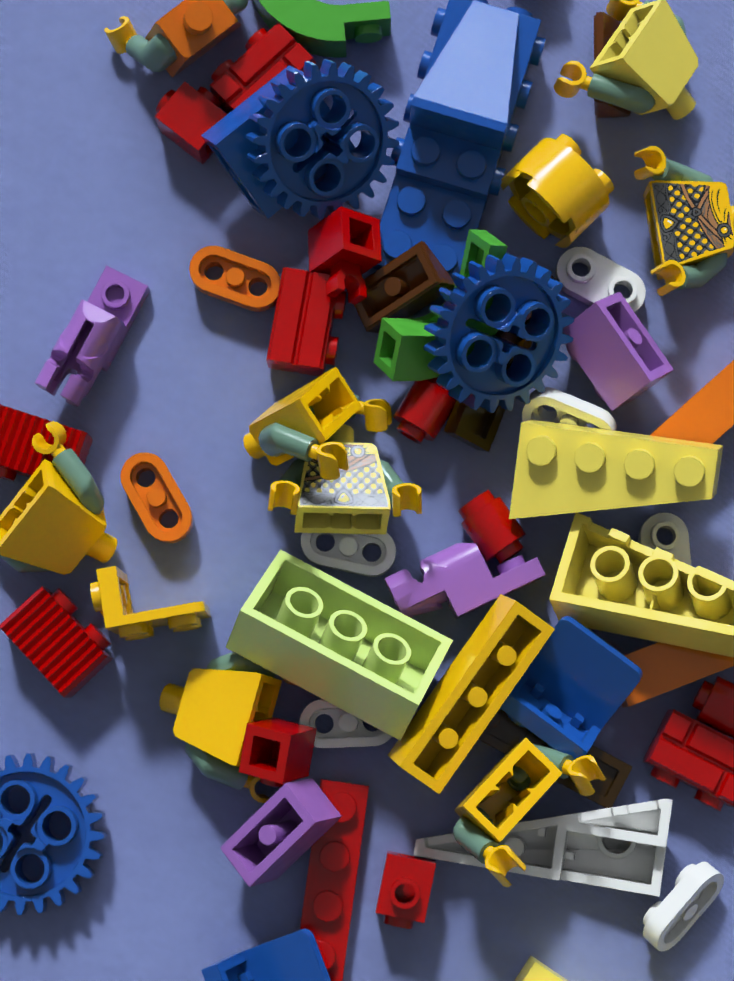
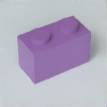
M621 292L596 301L575 318L572 324L563 328V333L573 337V342L566 344L569 355L579 363L592 382L595 393L607 404L611 411L635 400L674 370Z
M313 778L288 782L250 817L220 849L249 887L277 880L342 815Z

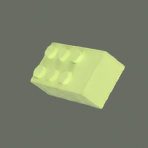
M280 549L241 608L226 648L401 741L453 640Z

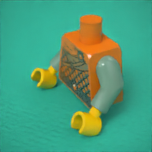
M184 0L155 22L145 38L136 33L127 16L119 18L120 27L109 30L106 27L104 31L116 53L123 54L127 52L129 56L153 72L166 70L171 78H173L241 26L235 16L246 8L248 0Z

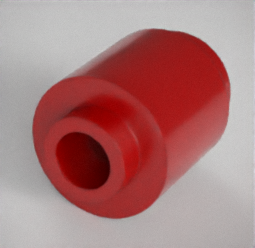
M438 377L415 381L393 415L400 423L396 430L417 444H421L423 439L435 440L450 416L456 402L454 398L448 395L449 390L436 383Z
M490 490L481 493L458 510V513L464 520L461 523L462 527L473 543H476L487 562L496 557L498 562L502 564L524 548L519 540L526 535L525 531L516 519H509L510 510L501 497L495 498Z
M719 676L716 677L713 684L704 680L692 703V707L699 710L696 720L734 738V684Z

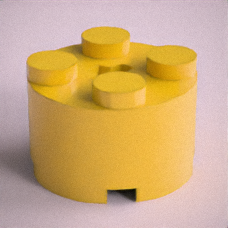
M561 134L557 139L543 138L501 179L502 191L509 185L513 193L508 203L518 217L541 238L545 239L549 234L559 238L560 240L555 246L560 248L569 247L608 208L610 203L609 194L614 190L611 179L601 170H593L580 156L581 149L578 144L565 134Z

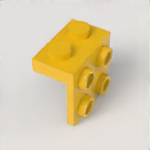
M117 566L96 569L98 582L90 583L91 598L95 612L100 611L104 617L106 629L119 634L120 638H125V641L153 637V628L167 625L169 629H173V632L202 628L201 619L211 617L210 608L204 601L133 613L127 574Z

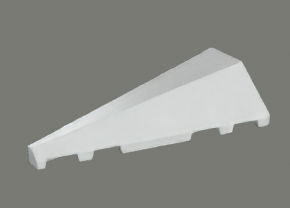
M660 799L519 822L498 845L509 846L526 866L525 871L520 867H514L508 872L660 897L673 800ZM453 833L416 839L413 856L486 868L485 864H482L457 843Z

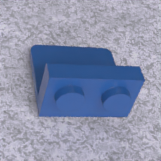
M564 616L555 625V630L500 709L506 712L515 724L526 727L546 742L549 748L569 754L575 760L588 753L602 728L640 682L643 673L638 665L570 616Z
M301 929L232 954L201 970L205 981H331L314 934L309 929Z

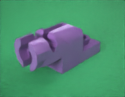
M106 265L88 301H80L68 326L61 333L52 349L51 356L45 362L35 384L42 390L55 396L65 377L72 373L60 395L66 399L67 403L79 407L82 399L89 393L100 371H108L150 292L148 285Z
M456 543L420 560V571L424 575L422 583L412 578L407 569L398 571L384 578L400 613L411 618L416 615L443 609L441 604L447 601L455 619H458L496 601L500 594L506 596L542 579L546 574L537 557L526 562L523 555H519L498 565L496 568L500 575L493 578L476 543Z

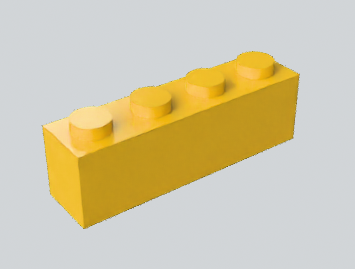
M500 594L414 716L401 741L398 740L388 756L399 767L440 794L555 629L518 601Z

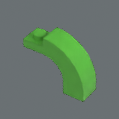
M252 0L257 12L270 29L275 24L280 23L294 37L297 43H300L308 53L313 55L344 58L347 57L346 40L355 39L358 43H373L381 40L382 36H391L389 1L331 5L317 0Z
M469 229L460 274L465 277L470 276L468 269L470 261H474L485 268L487 255H493L502 260L508 246L486 230ZM493 296L487 301L485 311L492 305ZM431 312L417 318H382L373 362L392 381H422L438 377L440 374L430 370L427 366L437 356L425 351L423 346L435 340V335L424 330V326L437 323L439 316ZM471 318L466 321V326L479 329L490 336L498 332V329ZM475 342L469 346L466 357L473 351Z

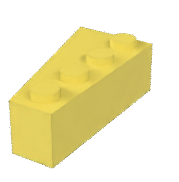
M533 419L521 422L509 519L712 499L717 494L723 445Z
M575 513L549 598L558 620L564 616H570L586 628L734 657L733 580L701 566L696 568L675 559L672 553L658 547L655 550L631 540L630 535L615 528H611V530L593 523L590 517Z

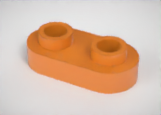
M206 246L197 251L192 257L189 266L190 276L195 287L200 292L254 312H263L276 305L280 277L271 265L220 246ZM217 266L223 269L222 276L217 280H210L206 277V273L211 267ZM256 282H262L267 286L266 292L261 296H255L250 293L251 286Z
M143 452L131 456L122 467L121 483L147 531L156 540L163 543H176L183 540L192 529L194 521L193 512L168 467L160 457L152 453ZM144 471H152L155 474L154 483L148 487L139 485V476ZM170 511L177 513V524L172 528L163 527L161 523L162 516Z

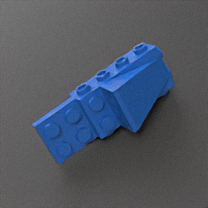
M449 0L446 9L438 7L431 28V35L437 37L433 52L425 50L422 55L417 78L423 79V82L415 94H410L403 121L409 122L410 125L405 139L396 138L399 141V146L394 147L391 153V158L396 161L395 165H393L396 166V174L380 222L382 261L374 266V269L379 270L423 241L451 276L452 280L454 272L460 274L469 229L478 230L489 194L494 196L499 194L502 183L501 179L506 169L498 167L503 151L512 152L519 125L512 123L516 107L521 109L526 107L533 84L532 81L525 80L530 64L539 65L546 42L545 38L538 36L541 19L534 18L529 11L519 7L503 9L489 5L487 0Z

